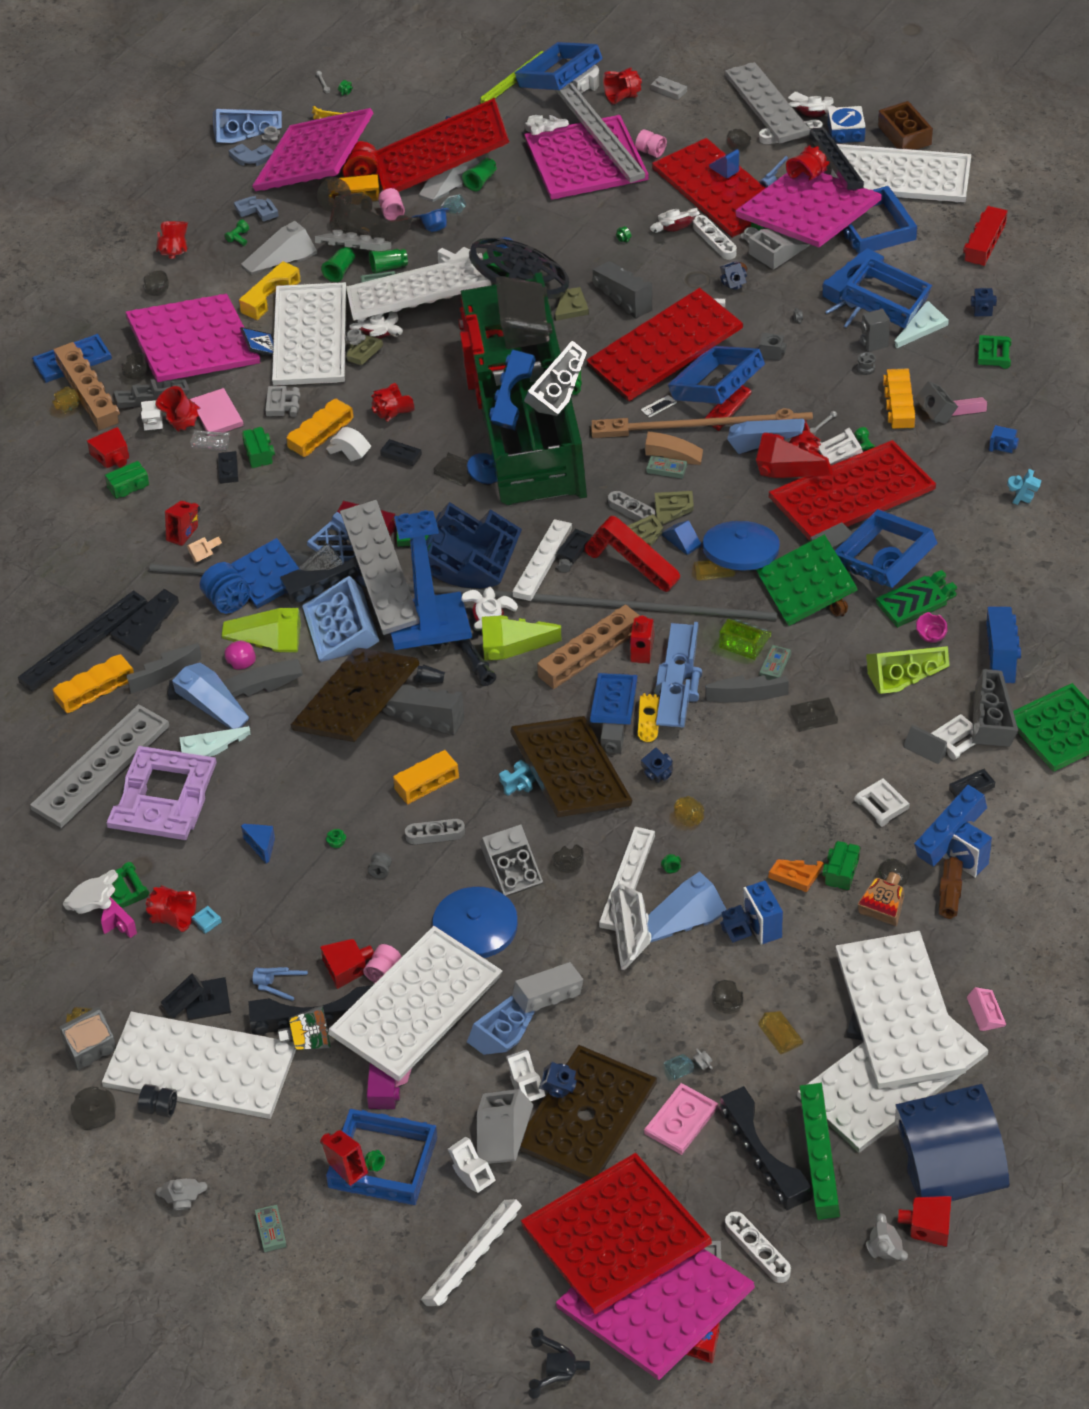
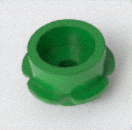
M343 80L338 86V91L342 96L344 94L349 95L353 89L352 82Z
M625 226L617 229V239L620 242L624 241L627 243L632 237L629 229Z
M333 829L327 833L326 841L331 847L340 848L344 845L346 834H344L343 830Z
M673 854L666 855L661 861V866H663L667 873H675L681 868V858Z
M372 1150L366 1154L364 1159L369 1171L377 1172L385 1164V1156L382 1155L380 1150Z

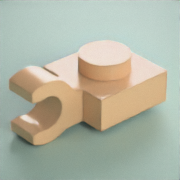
M204 537L187 545V548L196 563L212 555L211 549L222 544L219 537L208 542Z

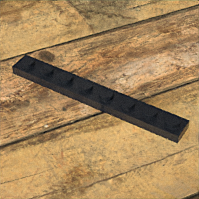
M824 127L809 128L810 135L808 136L816 147L819 146V150L826 155V161H830L829 165L845 188L850 191L864 189V181Z
M133 590L18 676L19 683L30 691H34L125 622L147 603V599Z

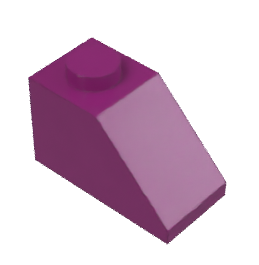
M370 1063L367 1090L369 1109H395L396 1100H400V1087H396L394 1078Z

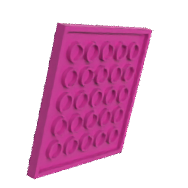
M367 108L290 125L252 185L254 190L265 191L269 188H279L284 185H294L298 182H308L313 179L319 180L323 177L336 176L373 115L372 109Z
M621 115L601 118L645 172V178L635 182L649 180V174ZM582 123L556 128L553 131L541 132L538 135L524 134L526 144L551 200L630 184Z
M803 172L793 179L786 173L736 210V217L819 248L881 201V194L866 188L857 189L856 191L847 190L840 179L825 173L812 180H809V176Z
M227 294L126 311V319L157 382L260 363L259 354L250 352L240 331V327L244 326Z
M702 1249L596 1315L593 1314L572 1287L556 1301V1306L654 1378L660 1380L742 1301L755 1286L752 1280L706 1249Z

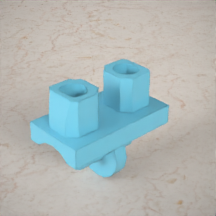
M1028 469L1023 479L1019 475L1011 476L1008 479L1007 485L1009 490L1012 492L1016 491V496L1012 503L1018 505L1021 500L1030 504L1034 493L1038 491L1041 484L1040 479L1033 477V470Z
M523 760L518 761L514 765V773L511 774L508 770H504L499 774V780L504 786V793L507 796L516 790L521 791L523 789L526 792H530L533 789L531 783L535 782V777L528 764Z

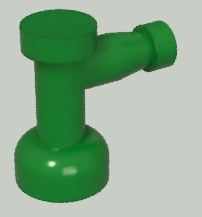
M239 220L235 229L224 234L225 239L230 243L235 240L242 246H245L247 240L243 239L239 234L248 232L249 225L244 220Z
M861 427L855 431L854 436L858 441H862L860 446L863 451L876 447L870 442L868 438L869 431L866 427Z

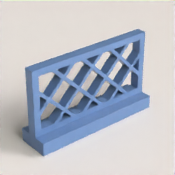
M338 512L332 516V521L307 541V546L335 566H340L344 561H349L354 557L343 556V551H353L352 545H342V540L350 541L342 516ZM332 528L338 535H328V531ZM317 540H326V546H318L315 542ZM328 540H339V546H329ZM329 551H340L341 556H332ZM359 575L355 578L356 581L366 586L362 576Z

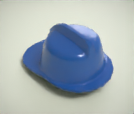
M449 208L437 209L426 214L412 216L411 218H421L425 228L428 231L435 232L446 227V213L449 211Z
M896 547L883 548L874 556L873 566L887 570L902 553Z

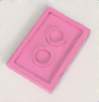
M224 388L190 399L201 408L197 410L198 418L209 437L244 426L243 420Z
M681 1083L646 1126L644 1134L682 1155L719 1108V1103Z

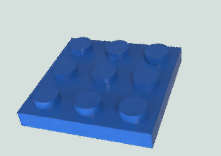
M277 538L231 563L235 570L250 585L251 594L249 598L257 609L285 594L280 577L299 569Z

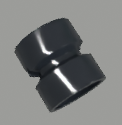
M144 1084L138 1100L139 1111L147 1114H153L156 1111L157 1115L168 1118L172 1117L177 1105V1090L172 1088H162L160 1090L156 1085Z

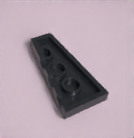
M163 589L111 632V638L140 656L143 652L142 648L145 644H149L153 633L160 629L162 621L168 618L179 603L178 596Z

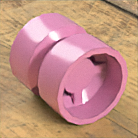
M643 129L637 136L635 147L638 151L648 152L649 155L659 158L665 151L667 140L664 136Z
M389 188L379 194L378 201L384 217L391 221L400 219L404 215L405 208L399 192Z
M379 945L372 955V960H369L364 968L365 976L370 981L376 983L402 956L395 948L389 945Z

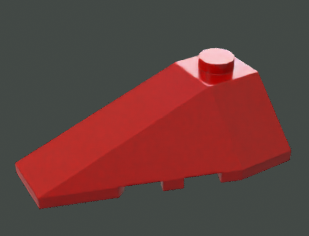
M766 432L762 434L756 458L762 476L789 478L831 476L833 474L827 457L810 449L808 451L803 450L795 442L792 444L786 442L783 436Z

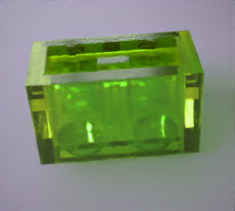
M727 619L719 631V648L755 660L771 636L772 631L737 619Z

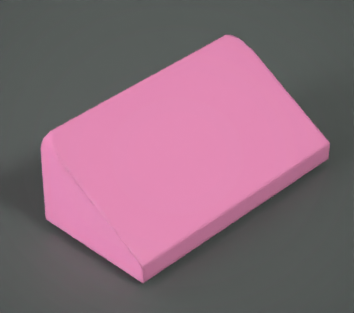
M983 397L956 400L954 402L958 408L952 416L986 412L987 401Z
M975 987L967 996V1000L979 1030L986 1031L1005 1027L1006 1022L993 991Z

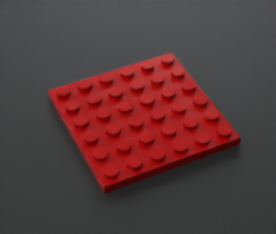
M636 1152L521 1220L522 1227L594 1315L712 1244L711 1237Z

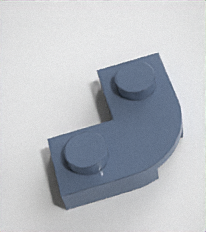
M243 144L228 150L229 156L242 166L245 163H255L256 166L267 162L273 153V150L265 144L253 151Z
M252 196L234 202V208L240 217L257 212L262 221H266L279 216L278 210L268 198L262 200Z

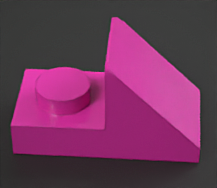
M110 897L111 906L103 910L101 919L104 934L117 927L121 933L125 932L130 938L137 934L134 920Z

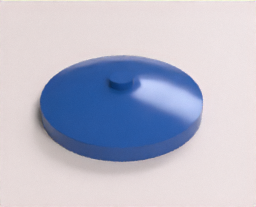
M724 522L709 529L703 538V551L706 557L713 563L728 569L754 570L762 568L774 561L779 554L780 541L778 536L768 527L754 522Z
M467 887L449 894L439 903L433 915V926L479 956L487 958L501 952L513 941L518 928V918L513 903L501 892L487 887Z

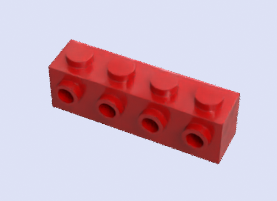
M987 206L985 212L981 213L979 222L975 224L974 233L971 232L969 236V243L964 245L965 261L983 266L986 265L1006 226L1008 210Z

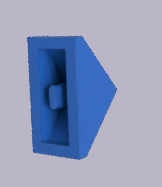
M737 149L709 164V167L725 178L731 177L739 172V150Z
M689 520L676 523L662 532L663 537L686 555L701 547V542Z
M241 825L243 839L265 863L270 862L275 841L273 826Z

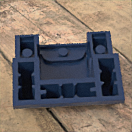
M449 502L436 517L439 533L428 535L426 540L431 576L451 585L471 589H482L499 585L522 529L491 509L479 521Z
M982 1084L895 1104V1123L909 1156L907 1172L917 1197L950 1196L951 1201L1009 1187V1172L1002 1136L993 1108Z

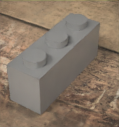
M569 962L515 981L512 996L526 1014L580 995L584 979Z

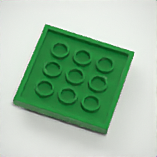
M825 534L772 561L769 565L756 570L788 626L858 590Z
M1073 683L1013 711L1018 734L1053 772L1089 755V700Z

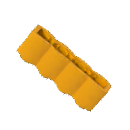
M909 368L887 369L886 375H883V386H887L884 389L885 398H888L886 400V410H890L888 412V423H891L892 429L914 428L915 410Z
M338 399L331 400L325 405V408L315 412L312 418L302 422L299 428L288 434L286 438L288 448L303 457L308 456L316 447L322 445L328 437L336 434L341 427L346 426L353 419V408Z
M121 654L110 657L105 663L95 665L87 672L75 675L70 681L59 683L53 688L54 698L66 713L73 712L83 704L91 703L101 695L112 692L118 686L128 684L126 675L134 673L133 668Z

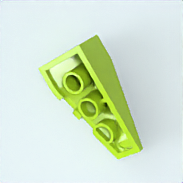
M277 608L224 621L222 639L234 642L242 640L253 643L258 648L263 646L272 648V651L298 652L301 629L299 608Z
M502 615L482 617L484 660L486 661L507 659L562 641L561 625L540 621L534 624L528 623L525 619L521 618L518 621L509 620L508 616Z
M948 646L866 654L868 675L879 694L899 692L905 687L915 684L919 680L950 666Z

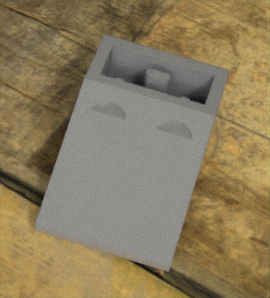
M761 229L749 237V254L773 270L810 246L808 243L771 229Z
M522 825L482 837L480 846L500 890L505 896L543 883Z
M520 1089L485 1093L482 1095L477 1111V1155L479 1158L487 1161L488 1164L516 1161L533 1108L531 1101Z

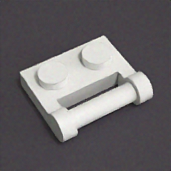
M850 428L845 429L843 433L823 443L820 442L821 446H819L818 450L821 455L829 459L830 466L863 452Z
M962 714L931 733L947 741L946 752L952 760H956L960 757L961 753L975 745L972 743L971 737L959 746H953V744L967 735H973V724Z
M884 778L862 790L854 797V801L867 809L877 819L876 822L881 827L887 825L889 820L908 810L910 804ZM872 797L886 812L881 813L868 798Z

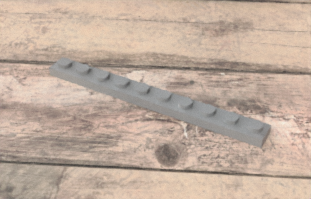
M570 82L562 89L556 90L630 183L644 179L645 172L574 84Z

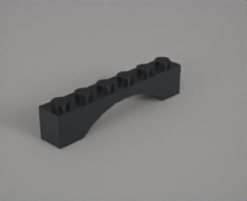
M354 556L342 565L321 571L297 569L281 576L280 580L282 588L292 605L296 602H302L310 596L322 593L348 576L355 579L362 575L356 556Z
M373 985L356 987L339 1000L323 1005L327 1026L335 1024ZM270 998L248 1001L252 1034L278 1032L279 1029L291 1027L290 1017L315 1007L289 1006Z
M745 1086L720 1096L719 1112L723 1119L727 1118L732 1133L740 1138L741 1146L746 1153L749 1152L754 1167L757 1170L760 1169L763 1173V1179L768 1187L771 1186L774 1190L777 1202L783 1204L788 1211L811 1200L812 1187L802 1172L776 1159L761 1143L753 1122L755 1102Z

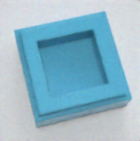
M209 906L191 917L192 922L205 934L222 922L221 917Z

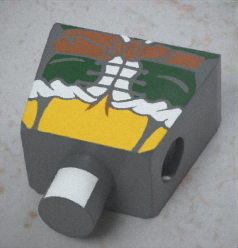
M323 1005L290 1017L291 1027L278 1030L280 1042L293 1040L295 1049L331 1048Z

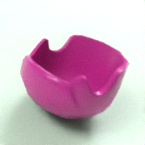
M927 612L921 615L916 622V630L920 638L926 642L937 643L944 639L948 632L947 622L941 615H933Z
M238 640L232 642L224 652L226 662L230 663L236 670L245 669L256 660L252 645L246 641Z

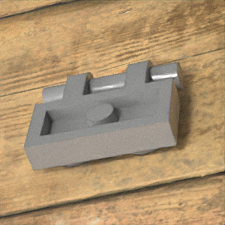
M268 386L266 416H284L285 411H289L291 417H296L297 412H299L298 401H300L301 396L299 388L294 387L292 391H287L286 386Z

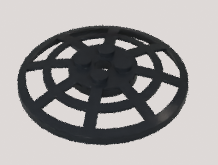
M493 237L479 239L470 248L469 258L473 266L496 285L514 282L516 277L524 280L533 279L535 273H540L542 270L549 274L543 277L544 282L555 279L562 285L552 290H547L545 286L548 299L558 298L567 292L570 282L565 270L551 257L531 246L509 239ZM504 244L507 248L497 247V245ZM476 248L487 249L489 258L480 260ZM493 250L502 252V256L495 257ZM494 263L500 269L510 274L508 279L494 273L486 265ZM543 263L549 264L551 270L543 266ZM557 271L563 277L564 281L557 275Z

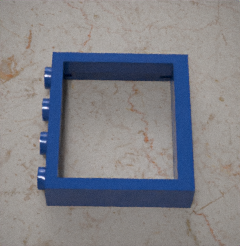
M557 42L516 71L515 76L520 88L560 90L603 58L598 44ZM563 58L571 59L553 73L544 72Z
M889 186L873 190L881 194V201L874 206L884 204L900 226V229L861 239L852 224H849L842 230L845 238L850 241L852 248L858 254L866 248L877 251L914 241L917 238V225Z
M868 256L846 284L841 299L869 312L883 309L890 322L906 328L927 300L932 285ZM868 274L918 299L909 310L858 285Z
M714 346L699 356L672 380L668 387L674 400L722 404L761 369L765 362L760 349ZM719 364L738 365L716 386L697 385Z
M877 509L835 552L847 571L854 575L865 577L867 580L878 582L880 585L893 588L938 542L932 529ZM882 530L915 541L887 570L854 558Z
M350 1109L342 1131L352 1139L356 1128L426 1141L412 1185L365 1175L350 1186L329 1166L326 1175L328 1188L416 1205L437 1141L436 1125L427 1124V1122L411 1121L407 1118L390 1117L386 1114L370 1113L365 1110Z

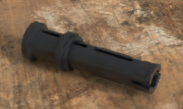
M470 639L460 640L458 645L472 664L474 674L479 676V682L483 686L494 683L497 677L495 672L490 670L489 663L480 657Z

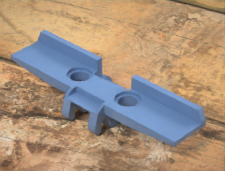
M694 622V625L671 623L666 661L659 664L654 691L656 695H659L661 690L656 725L685 727L688 702L699 700L698 685L699 678L702 677V669L694 667L699 628L698 622ZM683 660L685 663L678 665L675 661ZM685 678H691V685L690 680L686 679V684L683 685V681H685Z

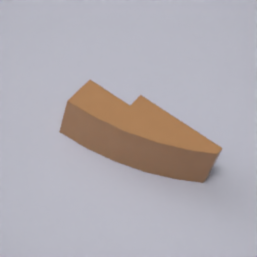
M648 432L645 444L646 455L663 456L668 459L687 461V464L701 465L703 449L671 435Z

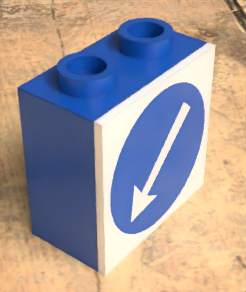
M861 106L828 108V128L830 136L835 143L865 141V122Z
M966 822L952 837L947 853L943 858H958L963 862L962 870L976 877L989 864L992 837Z
M762 881L744 887L743 909L745 912L748 911L753 921L750 927L760 945L782 938L783 911L767 882Z

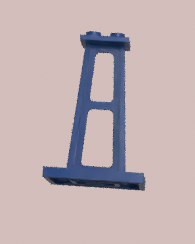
M424 510L419 513H404L394 516L399 539L410 538L414 587L413 602L420 619L419 624L391 632L394 650L472 638L464 602L461 600V591L441 595L434 594L425 535L439 533L434 512Z

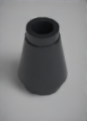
M423 664V666H418L415 681H419L420 684L443 683L445 672Z

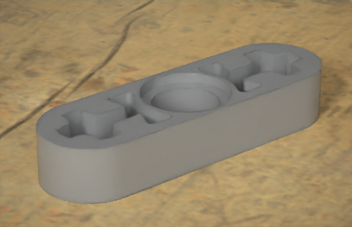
M613 491L608 495V505L610 508L635 521H639L652 514L655 515V510L652 507L621 491ZM635 506L636 509L629 510L627 509V507Z
M460 819L413 823L405 828L406 841L410 844L458 840L465 835V825ZM432 829H439L440 833L431 834L430 831Z

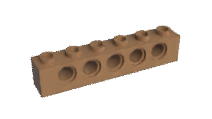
M74 342L55 348L56 363L97 429L100 431L118 424L119 409L117 405L112 404L110 394L105 393L103 383L98 382L97 374L94 370H91L89 361L83 358L81 348H77Z
M626 604L616 609L612 614L601 619L597 624L586 629L582 634L571 639L567 644L556 649L546 658L541 659L537 663L538 677L552 689L557 688L631 638L634 618L640 615Z

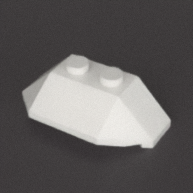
M618 884L610 894L621 970H625L650 944L651 933L648 929L649 918L646 913L642 893L624 884Z

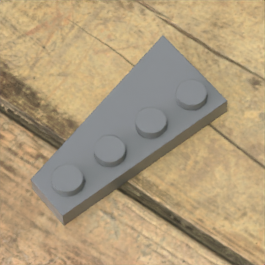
M333 230V233L315 236V243L319 244L329 241L328 245L345 244V247H360V249L375 251L391 249V242L384 241V238L372 239L369 235L357 236V233L353 232L345 234L342 230Z

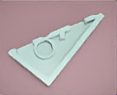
M927 301L896 338L895 347L899 348L946 327L949 320Z
M242 727L180 737L181 752L208 757L215 756L226 750L228 744L238 740L240 742L248 735H251L250 728Z

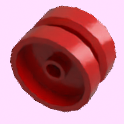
M358 141L354 145L352 152L342 166L344 177L379 175L378 153L372 144Z

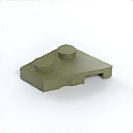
M580 287L567 289V292L561 296L555 313V320L589 315V309Z
M365 335L366 339L362 340L361 343L356 345L350 344V350H348L346 355L348 361L363 365L383 346L382 340Z
M692 491L655 493L656 518L661 525H665L694 510Z
M654 514L628 525L649 546H652L663 532V526Z

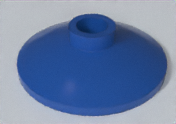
M478 453L468 460L467 470L473 479L484 484L497 482L490 454Z

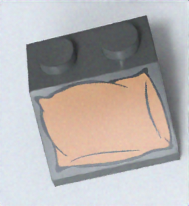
M99 1007L59 1027L66 1053L78 1070L91 1065L94 1061L104 1056L110 1055L116 1049L112 1032Z

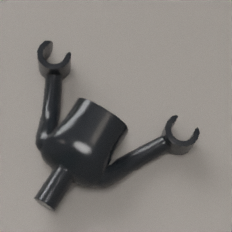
M534 1328L531 1335L533 1338L531 1339V1344L534 1347H540L542 1344H545L560 1353H547V1378L540 1381L537 1379L530 1380V1389L528 1391L530 1398H538L541 1395V1388L558 1381L571 1380L576 1370H590V1361L576 1360L575 1354L568 1347L544 1336L542 1329Z

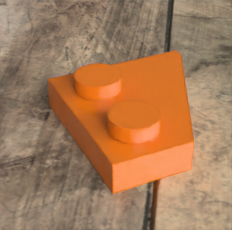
M778 859L769 871L768 878L807 892L822 871L824 862L817 861V865H806L803 860L789 861Z

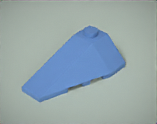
M216 109L213 111V131L216 143H235L264 134V129L269 126L276 127L277 129L282 128L281 111Z
M805 420L746 421L731 426L727 440L736 452L741 454L759 448L764 432L783 436L784 440L802 434Z
M202 663L185 666L172 680L177 694L229 729L242 728L249 720L248 715L218 675Z
M701 872L683 882L648 915V929L651 933V942L670 937L673 933L684 929L685 932L692 930V927L700 924L704 926L711 924L722 917L721 912L727 909L715 886Z
M510 996L473 1024L467 1043L483 1055L507 1052L520 1042L535 1011L525 1014L513 996Z

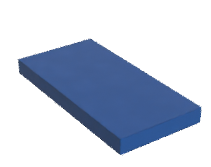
M98 334L74 342L77 348H81L83 358L89 361L90 367L112 359L111 353ZM54 350L32 357L34 365L46 383L64 377L63 372L56 363Z
M598 673L590 722L631 724L638 675Z

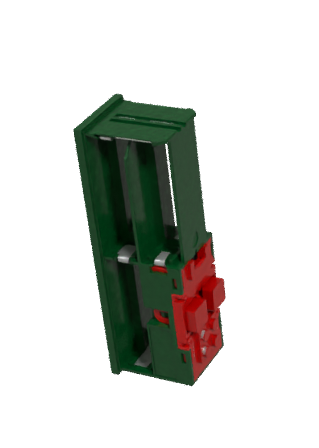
M542 272L535 273L533 279L461 290L463 312L461 313L462 319H458L460 330H463L460 333L466 380L468 390L475 389L478 408L482 411L500 501L506 505H513V503L567 494H577L580 499L587 498L582 441L571 397L563 410L558 415H553L559 445L548 447L549 449L543 450L535 414L538 411L524 401L531 387L561 354ZM533 329L540 361L535 362L531 377L518 381L510 393L511 403L520 412L516 428L522 453L508 455L504 451L500 427L493 425L489 414L491 408L495 407L496 391L500 390L502 385L500 378L502 373L506 372L507 366L505 363L507 356L511 355L512 350L522 352L518 333Z

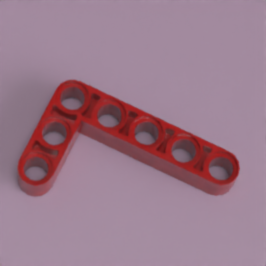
M616 516L608 517L584 547L590 557L597 558L609 545L612 546L664 592H668L681 577L676 568Z

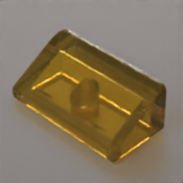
M710 560L693 563L696 577L699 581L735 576V570L721 567Z
M781 1011L765 1012L758 1023L780 1054H784L804 1043Z

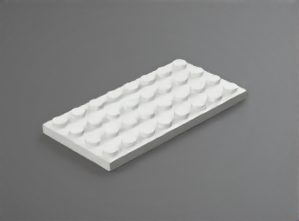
M837 144L864 181V188L874 190L889 186L896 197L966 202L971 154ZM832 169L831 176L838 178Z
M482 253L477 254L480 260H484ZM469 256L346 286L353 320H365L370 316H381L386 312H397L402 308H413L419 304L433 303L442 298L450 299L454 295L461 294V290L490 286L491 281L473 266Z
M346 282L276 286L273 386L345 382Z
M433 926L329 1028L328 1034L399 1082L502 976L503 971Z
M920 931L836 945V954L878 1089L966 1073V1066Z
M131 1012L102 1084L106 1088L140 1094L144 1084L156 1085L160 1090L162 1088H172L177 1090V1101L271 1119L296 1049L294 1042L291 1041L280 1042V1039Z
M949 1016L967 1071L988 1055V1049ZM863 1042L808 1084L822 1083L828 1125L860 1153L896 1125L895 1104L936 1095L962 1074L878 1089ZM799 1090L797 1092V1096L801 1099V1093Z

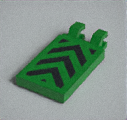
M943 570L933 573L931 577L923 576L877 597L876 604L898 628L927 612L931 613L946 606L948 600L957 596L955 592L957 586L953 582L946 584L944 580L946 574Z

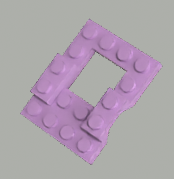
M138 746L125 777L124 793L119 805L113 806L107 820V827L186 840L190 829L193 830L206 799L205 791L216 766V758ZM152 769L188 775L178 801L145 796L147 792L146 784Z

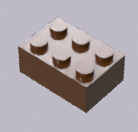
M909 101L879 110L878 127L897 149L917 150L932 145L933 128Z

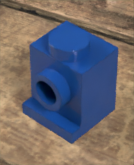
M995 425L990 437L989 451L993 452L995 449L1012 453L1013 449H1017L1019 438H1016L1017 430Z

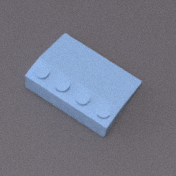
M350 576L302 606L318 658L321 662L350 655L357 648L368 649L379 642L362 587Z

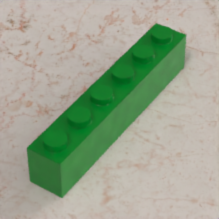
M822 1083L799 1085L817 1219L841 1217Z

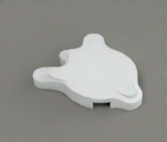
M532 115L525 122L526 131L531 132V135H538L541 132L553 131L556 128L568 126L569 122L567 119H558L549 115L550 119H545L542 115Z
M110 870L98 878L84 881L65 899L63 906L67 910H76L78 914H83L97 908H109L111 906L109 898L115 891L112 883L118 878V874L115 870Z

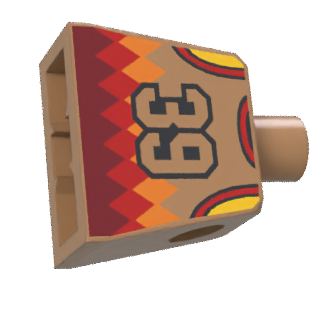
M889 872L886 881L875 878L858 903L859 913L897 926L904 900V888L898 885L901 877L896 873Z

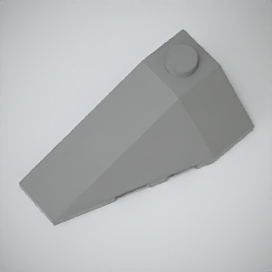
M474 158L458 167L429 178L419 193V197L434 202L449 194V191L453 188L462 187V183H464L462 179L463 173L478 164L479 161L477 158Z
M294 221L278 230L241 263V267L253 275L271 270L272 266L279 265L282 261L286 263L297 260V262L304 261L317 254V250L306 230Z
M571 341L531 387L524 401L539 413L558 415L570 400L587 352Z

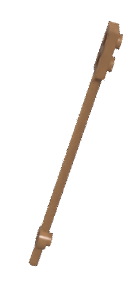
M783 408L772 415L629 423L628 418L592 420V438L629 436V431L729 425L740 424L746 421L813 419L812 412L793 413L792 410Z

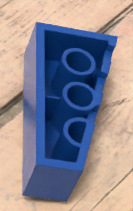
M987 607L986 624L990 670L1002 671L1005 683H1015L1017 659H1021L1016 614H1012L1011 607Z

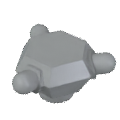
M187 1178L170 1180L164 1183L162 1187H159L156 1190V1194L158 1197L164 1198L168 1204H173V1210H185L191 1208V1202L196 1200L198 1194L207 1190V1184L205 1182L198 1183L196 1179Z
M878 1214L876 1216V1224L870 1233V1240L866 1242L869 1253L874 1258L907 1260L908 1254L903 1250L902 1240L896 1229L887 1223L885 1214Z

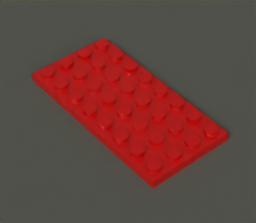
M495 98L377 150L380 168L379 177L383 191L391 188L400 192L411 188L420 182L510 143Z
M704 138L652 163V169L732 238L743 233L746 228L751 227L750 221L736 217V210L766 187L741 166H739V172L729 178H725L711 169L709 164L726 154L709 139Z
M699 287L586 359V363L627 401H631L741 330L743 323Z
M891 440L831 465L833 472L831 476L800 478L769 491V498L810 541L812 536L837 524L843 523L848 527L869 518L877 509L885 511L935 490L936 483Z

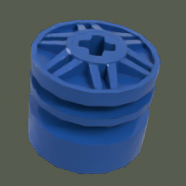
M227 562L217 563L207 569L201 577L199 584L200 590L221 613L225 614L239 610L246 604L251 594L250 585Z

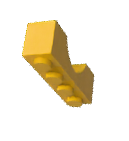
M282 261L239 299L241 313L255 320L261 318L268 311L266 298L276 292V286L298 285L301 282L299 268Z

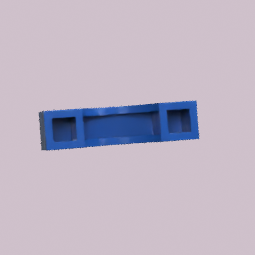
M866 248L853 260L847 262L844 267L837 270L829 279L824 281L822 285L823 297L835 304L844 301L840 300V297L844 292L846 284L867 257L871 256L884 262V256ZM866 274L864 278L873 279L874 277Z
M512 350L511 355L507 356L505 363L507 366L506 372H503L500 378L502 385L500 390L496 391L495 407L491 408L489 414L493 425L515 430L520 412L511 403L510 393L518 381L531 377L536 361L534 355Z
M967 785L914 843L917 856L934 867L947 853L949 843L956 831L966 822H975L987 809L985 795Z

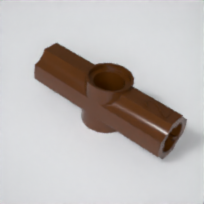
M950 857L945 860L943 877H941L939 896H941L939 914L948 919L957 916L959 898H961L963 862L956 857Z

